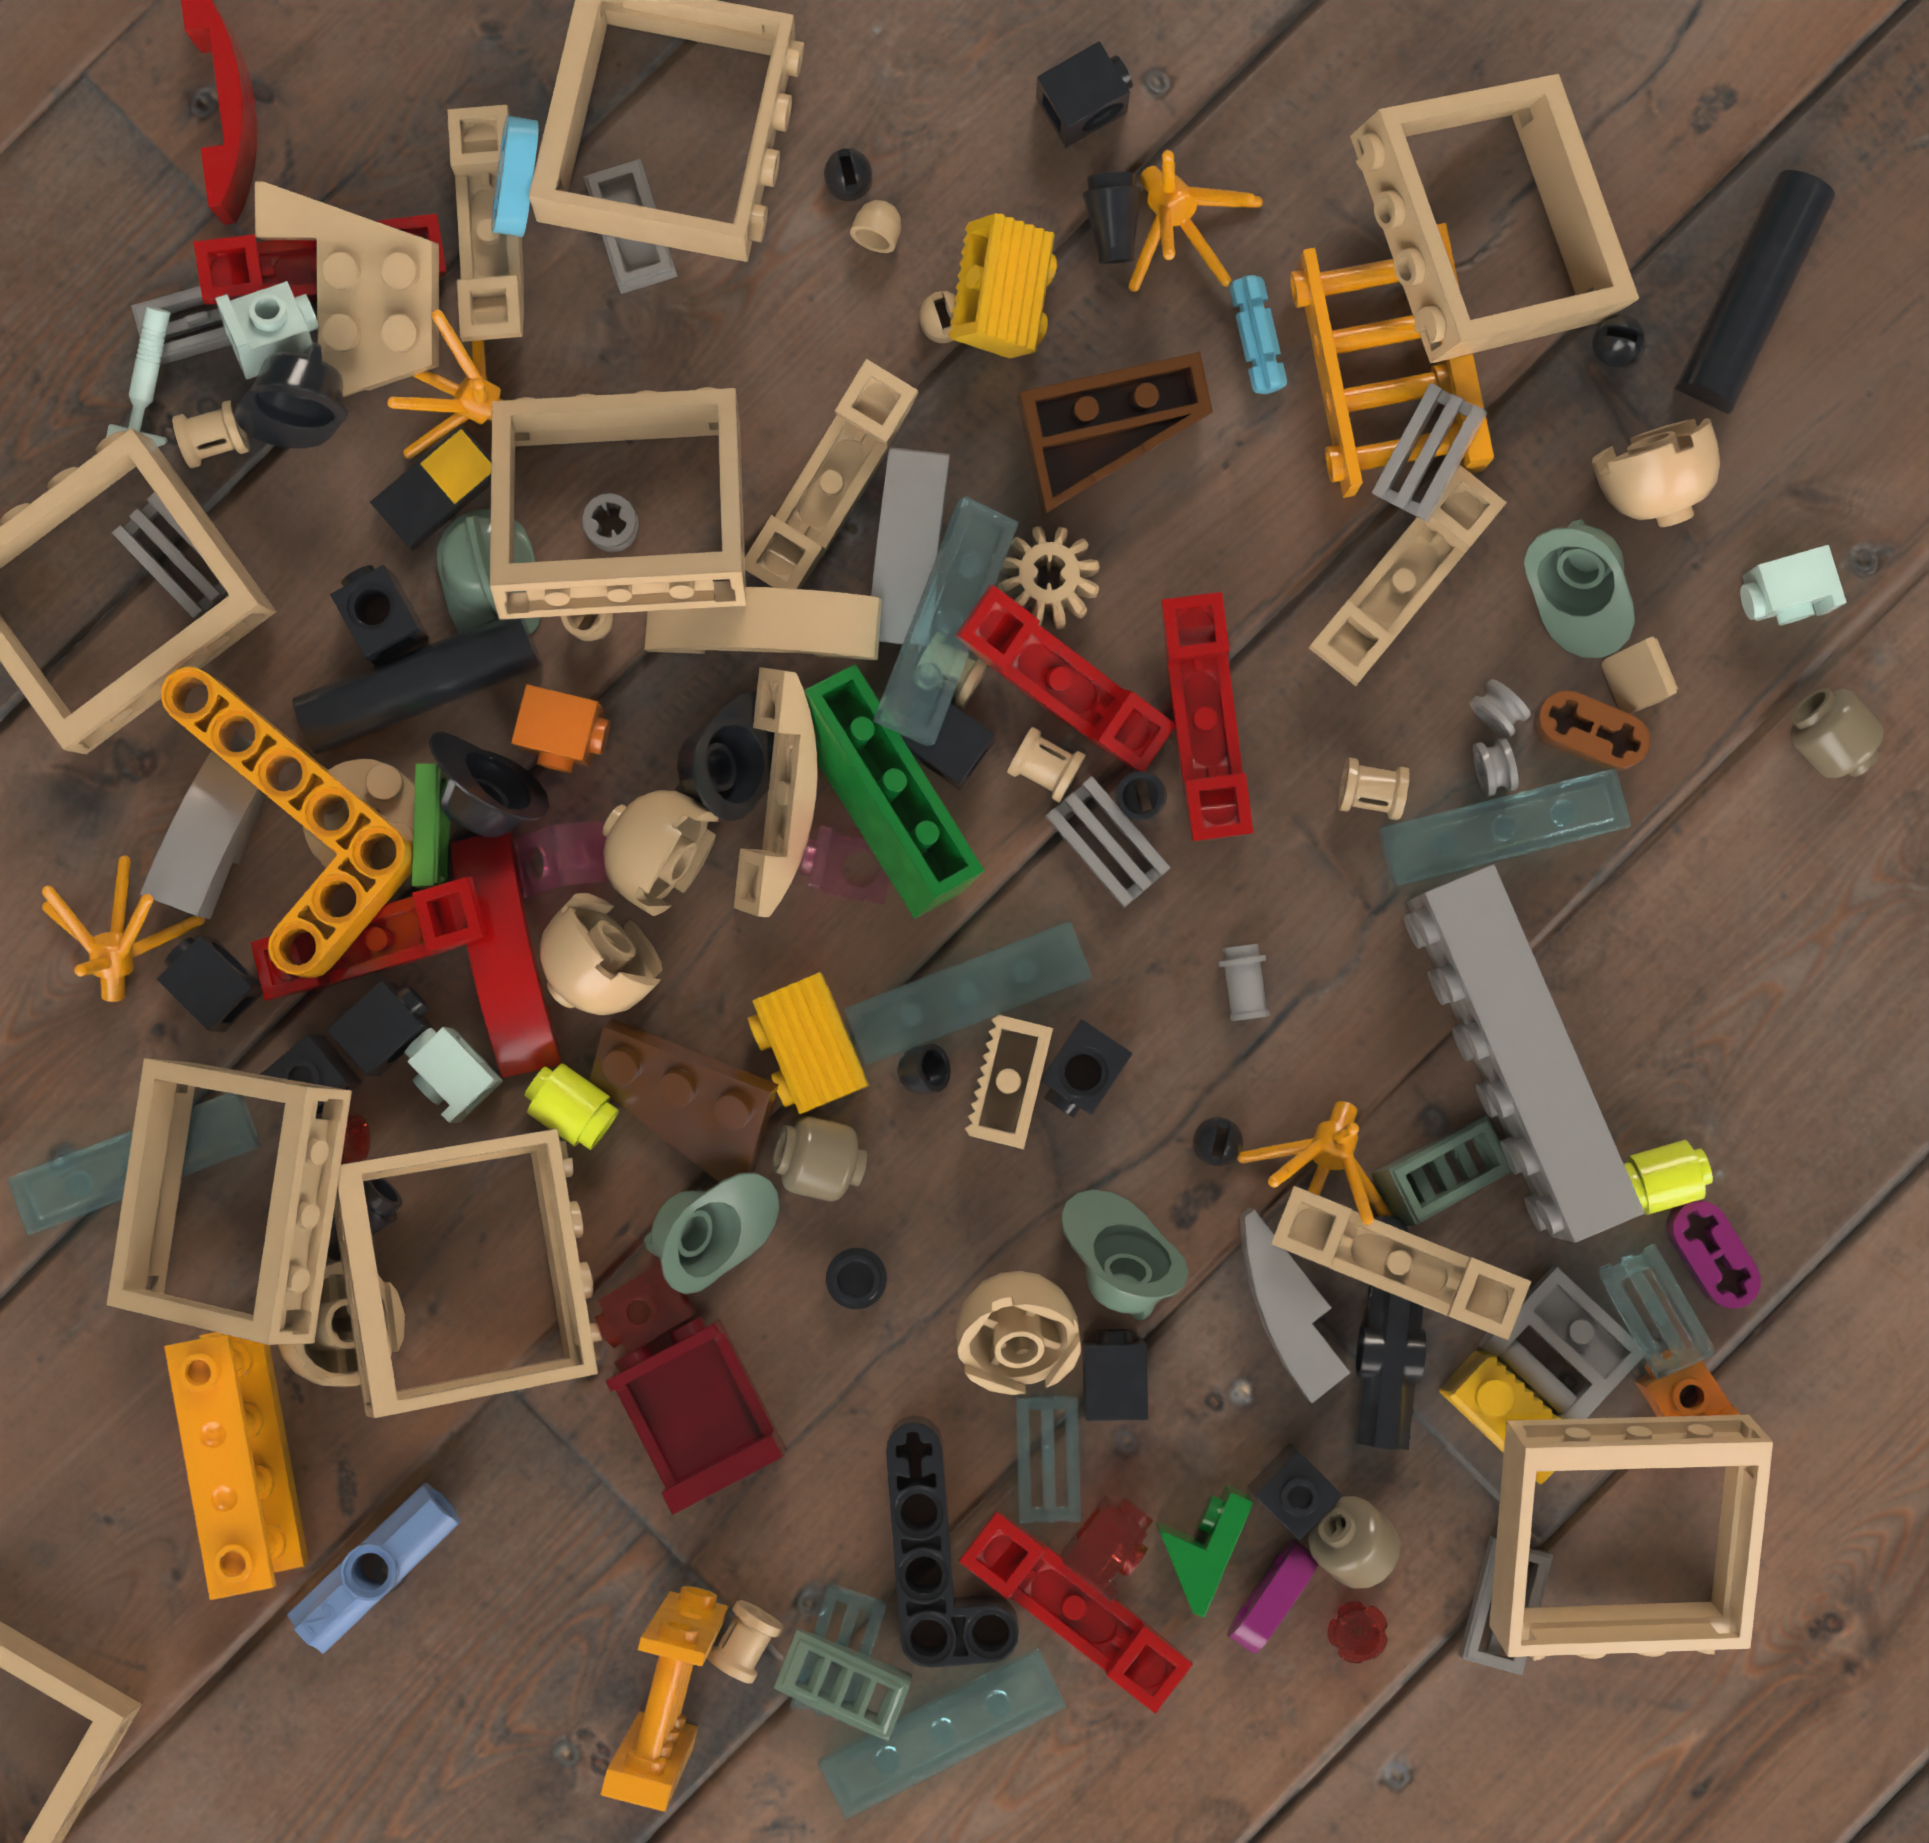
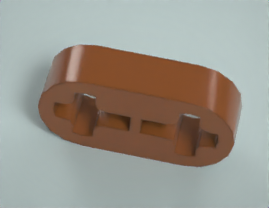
M1568 690L1556 692L1542 701L1535 711L1534 726L1536 733L1542 741L1551 747L1605 769L1614 771L1628 769L1642 761L1649 751L1651 741L1649 731L1640 719L1578 692ZM1565 704L1572 708L1570 717L1574 721L1588 726L1587 730L1583 731L1576 727H1570L1563 734H1559L1555 731L1557 721L1549 717L1550 711L1557 712ZM1621 728L1628 731L1626 740L1634 745L1633 751L1627 750L1618 757H1615L1611 754L1613 744L1596 736L1598 730L1606 734H1614Z

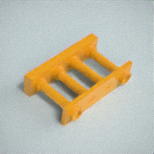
M1446 223L1437 224L1459 286ZM1314 247L1302 251L1296 267L1297 271L1290 272V287L1295 307L1305 308L1332 441V446L1325 447L1328 475L1331 482L1340 481L1343 498L1355 496L1362 485L1361 471L1387 465L1400 440L1396 439L1355 447L1349 412L1422 399L1430 383L1462 398L1472 405L1484 409L1473 353L1439 361L1437 365L1431 367V372L1344 389L1337 354L1420 339L1421 336L1419 332L1416 333L1413 315L1332 330L1325 296L1398 283L1399 281L1394 270V259L1320 272ZM1460 413L1456 415L1434 457L1447 455L1467 418ZM1486 416L1459 464L1471 474L1484 471L1494 459ZM1431 433L1420 436L1407 462L1417 460Z
M218 1332L199 1335L200 1339L164 1346L210 1600L273 1588L276 1586L274 1572L304 1567L309 1563L270 1345Z
M690 1586L681 1587L680 1593L669 1591L642 1634L638 1650L659 1655L645 1712L639 1711L608 1766L601 1791L602 1796L666 1812L692 1753L699 1727L685 1723L687 1717L682 1714L693 1665L703 1666L726 1619L729 1608L727 1605L716 1603L717 1595L715 1593Z

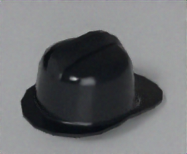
M313 342L303 353H273L265 359L254 384L248 388L238 402L234 417L240 428L250 436L265 443L285 448L305 449L319 446L332 437L348 415L347 409L342 404V376L337 369L322 360L320 344Z
M757 691L741 693L728 702L706 727L694 732L683 742L678 753L677 770L680 782L676 786L675 791L695 799L706 806L716 817L726 821L743 819L754 809L758 801L769 790L775 732L753 728Z
M436 732L432 734L429 740L431 753L438 766L448 776L439 796L441 809L451 822L464 826L484 837L498 838L510 833L523 820L535 821L546 815L550 806L547 793L539 781L525 768L507 757L483 750L449 733Z

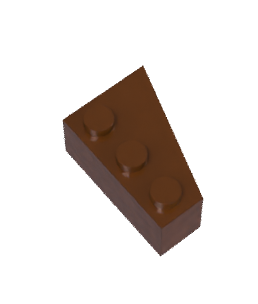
M1200 352L1020 391L1017 396V402L1042 516L1213 413Z

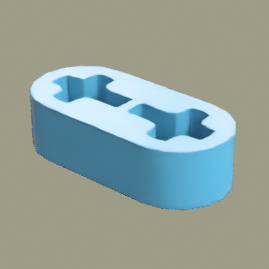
M506 116L502 132L492 209V233L516 237L524 236L539 129L537 120Z

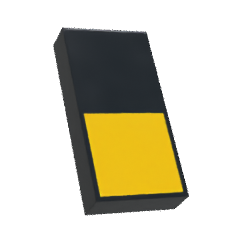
M460 425L370 503L413 551L491 485L492 459L468 431Z

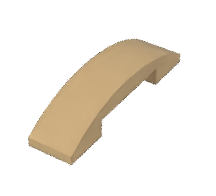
M507 105L447 109L450 165L454 172L456 183L461 279L457 280L460 338L462 342L523 337L524 275L522 237L492 233L491 230L502 132L506 116H510L509 108Z
M868 359L865 360L835 409L837 414L776 516L771 515L746 555L745 570L773 588L800 589L836 538L876 473L919 393L917 389Z
M1459 465L1429 521L1426 522L1416 517L1354 594L1309 646V649L1356 686L1507 502Z
M746 587V606L648 611L644 650L648 652L705 654V650L813 654L819 658L878 660L882 599L866 595L818 590Z
M759 667L753 728L775 732L763 846L762 850L740 848L734 908L758 917H770L792 883L808 841L816 801L817 749L810 708L796 672Z
M1296 1186L1293 1187L1271 1243L1281 1249L1506 1340L1510 1338L1531 1281L1475 1258L1465 1256L1374 1219L1372 1224L1365 1225L1362 1223L1359 1213L1353 1211V1209Z

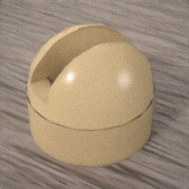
M873 200L864 204L856 214L850 235L858 244L869 250L879 253H890L894 251L901 234L900 215L895 206L887 201Z
M948 291L935 292L929 295L920 306L919 323L921 330L926 337L934 342L949 343L954 341L948 335L952 326L942 329L935 304L945 302L947 312L952 320L954 317L952 309L956 305L954 301L955 294Z
M613 613L598 614L588 630L587 628L596 614L561 616L564 627L576 638L593 642L604 638L611 631L614 617Z

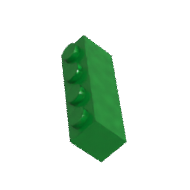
M854 664L806 689L804 692L815 731L817 763L913 918L916 919L964 892L985 870L857 665Z

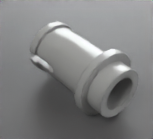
M1258 943L1222 948L1223 960L1218 961V967H1225L1231 1009L1230 1020L1237 1021L1270 1016L1269 1009L1267 1010L1261 962L1267 960L1266 955H1260Z

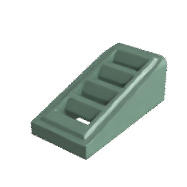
M1484 1116L1372 1173V1179L1383 1201L1391 1211L1392 1217L1399 1219L1406 1227L1425 1221L1512 1171L1488 1117ZM1472 1139L1487 1168L1481 1172H1478L1464 1144ZM1448 1151H1450L1464 1178L1459 1183L1444 1156ZM1425 1164H1428L1441 1189V1192L1437 1194L1434 1193L1422 1168Z
M797 1628L774 1689L864 1732L889 1741L910 1688L912 1673ZM810 1650L818 1654L819 1658L810 1681L806 1685L796 1680L807 1652ZM833 1661L842 1665L833 1691L829 1694L821 1691L820 1688L830 1662ZM855 1671L865 1676L855 1703H851L843 1698ZM877 1682L888 1687L878 1713L867 1709Z

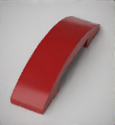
M181 0L185 32L201 53L212 52L224 145L200 148L208 207L224 225L236 224L251 187L256 162L258 125L252 81L240 46L230 26L213 1Z
M437 213L377 220V222L439 244V278L447 275ZM255 234L193 241L204 304L217 305L215 299L217 297L227 294L229 300H233L286 281L294 298L306 294L310 302H317V240L257 242Z
M989 584L955 636L997 673L1056 718L1134 771L1145 772L1175 728V723L1133 691L1121 688L1041 627L1038 618L996 586Z
M1222 592L1162 599V622L1170 698L1192 842L1253 834L1246 773H1243L1228 660L1230 648Z
M510 832L498 838L481 835L451 842L454 880L467 876L473 878L487 932L486 937L466 945L482 1013L502 1078L541 1070L545 1066L548 1068L559 1066L563 1062L551 1008L549 1005H546L520 890L524 889L512 833Z
M470 876L414 892L412 897L385 904L335 965L322 976L315 978L299 977L277 968L272 962L268 951L270 936L250 942L264 1000L279 999L375 974L428 958L486 937L487 932L473 878ZM310 932L300 934L291 945L292 959L297 965L307 963L315 954L316 943Z
M997 1510L959 1558V1562L1007 1600L1009 1598L1013 1599L1105 1671L1109 1679L1154 1714L1158 1712L1193 1666L1190 1659L1102 1586L1037 1537Z

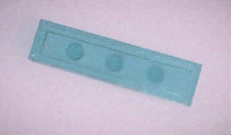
M967 496L958 500L873 722L925 746L935 744L970 649L955 635L989 584L995 586L1019 522Z
M1614 768L1381 827L1378 830L1393 887L1395 888L1608 834L1632 826L1617 770Z
M1071 921L854 1004L844 1008L867 1066L911 1049L914 1046L929 1042L1092 978Z
M227 1093L192 1107L182 1177L262 1147L243 1095ZM133 1130L8 1177L7 1180L27 1235L37 1234L122 1201Z
M1039 1647L898 1718L889 1741L868 1733L819 1758L818 1765L846 1820L1066 1708V1701Z

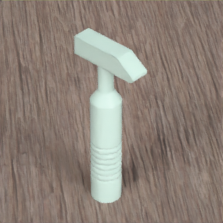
M146 307L128 395L133 405L129 427L125 428L110 424L106 437L115 432L128 431L132 428L153 439L158 447L168 442L165 437L141 432L140 430L144 410L153 402L170 312L154 307Z

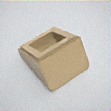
M1654 636L1606 658L1601 663V668L1618 709L1631 714L1677 693L1678 687L1658 639H1655Z

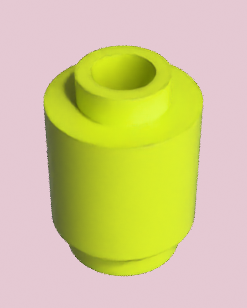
M563 1063L554 1071L546 1066L542 1068L524 1094L527 1099L532 1101L528 1107L527 1114L550 1130L558 1129L559 1136L574 1147L581 1143L589 1150H592L608 1131L619 1113L617 1108L608 1103L610 1100L608 1094Z
M1687 1140L1630 1155L1627 1157V1163H1624L1646 1215L1704 1199L1706 1195L1705 1185L1712 1184L1713 1182L1712 1171L1706 1154L1701 1148L1693 1150Z

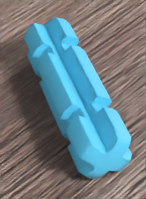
M1256 275L1244 276L1234 280L1230 284L1229 291L1233 307H1239L1240 312L1235 317L1246 362L1252 361L1253 365L1248 370L1252 390L1259 394H1270L1286 387L1287 378L1283 362L1277 363L1276 357L1280 356L1281 352L1271 309L1264 308V303L1268 300L1264 280Z

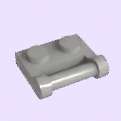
M1553 1265L1527 1292L1509 1340L1487 1332L1479 1343V1347L1484 1352L1496 1357L1499 1356L1557 1411L1556 1416L1561 1419H1587L1648 1353L1565 1273ZM1527 1326L1587 1381L1579 1392L1574 1394L1516 1340Z

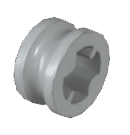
M608 493L593 498L585 507L582 516L585 533L592 544L600 550L619 552L631 546L637 538L640 528L638 516L630 502L620 495ZM610 509L620 510L619 517L626 525L625 529L619 535L612 530V537L610 538L601 536L603 529L596 521L597 517L603 511L610 516Z
M1490 679L1484 686L1486 690L1485 696H1475L1469 702L1470 707L1488 727L1499 735L1510 738L1516 732L1514 723L1518 720L1525 722L1531 716L1530 710L1508 687L1497 680Z
M1505 737L1497 738L1492 747H1486L1483 742L1474 744L1472 749L1474 768L1483 794L1486 797L1496 794V789L1502 786L1507 791L1518 789L1517 766L1508 740Z

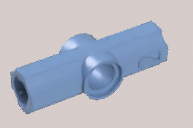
M427 1482L420 1486L360 1545L351 1550L345 1559L287 1614L296 1633L308 1645L318 1649L322 1654L330 1649L462 1522L452 1503ZM366 1553L378 1554L385 1560L388 1567L386 1581L377 1582L366 1576L362 1567L363 1556Z

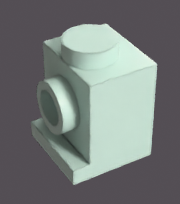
M287 281L233 300H229L227 294L215 298L224 330L246 380L256 377L265 359L273 353H303L312 344L310 332L319 329L307 295L304 294L294 298Z
M1829 545L1759 564L1742 576L1744 585L1740 588L1741 602L1750 620L1760 621L1776 616L1780 626L1815 615V612L1817 616L1828 614L1847 603Z
M442 1027L437 1033L432 1028H429L419 1035L404 1052L410 1058L407 1062L419 1073L413 1078V1082L420 1091L436 1105H439L444 1100L450 1105L441 1114L449 1123H461L504 1081L454 1028Z

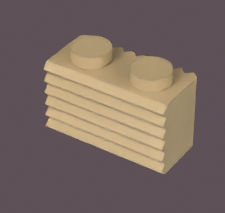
M998 1015L991 1020L995 1028L988 1032L992 1040L985 1044L989 1052L983 1055L987 1064L980 1067L984 1076L977 1079L981 1088L974 1091L978 1100L971 1104L975 1112L968 1116L972 1124L965 1127V1130L972 1137L1024 1149L1053 1028Z

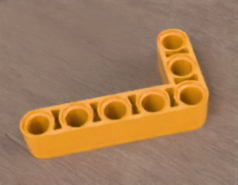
M183 667L177 669L167 676L161 689L162 704L169 715L337 854L277 925L269 938L268 945L270 958L280 970L305 978L322 976L335 965L410 876L413 864V843L407 835L222 682L199 668ZM206 685L209 693L207 703L198 712L188 713L185 701L189 691L194 687ZM253 724L255 740L252 745L244 751L235 752L231 744L233 733L241 725ZM299 762L302 768V779L299 784L292 790L281 791L277 782L281 768L288 763ZM345 800L350 810L348 820L341 828L333 831L328 830L324 823V813L327 807L335 801ZM392 839L397 849L396 858L387 868L375 869L370 860L373 846L380 840ZM350 885L355 890L356 905L348 915L336 917L330 906L331 898L340 887ZM310 932L316 943L315 954L307 963L297 965L292 959L291 945L300 934Z

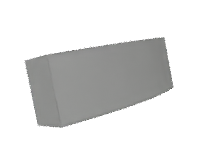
M889 448L871 596L882 599L880 642L926 647L928 644L938 571L950 454Z
M232 735L231 744L235 752L244 751L253 743V741L241 736ZM211 750L185 795L140 892V895L150 894L153 900L207 919H211L232 863L239 865L266 798V795L214 751Z
M1248 1207L1239 1214L1242 1252L1250 1290L1264 1330L1282 1365L1303 1396L1312 1404L1350 1374V1371L1312 1324L1330 1310L1331 1307L1286 1250L1271 1244L1274 1238L1273 1232L1258 1213Z

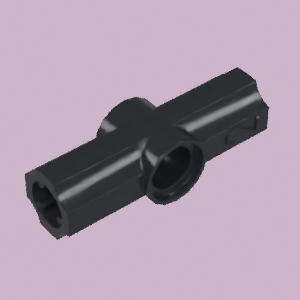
M1369 1285L1366 1322L1361 1323L1356 1347V1375L1360 1377L1354 1442L1376 1448L1409 1450L1412 1414H1414L1415 1385L1421 1383L1426 1360V1331L1421 1329L1423 1306Z

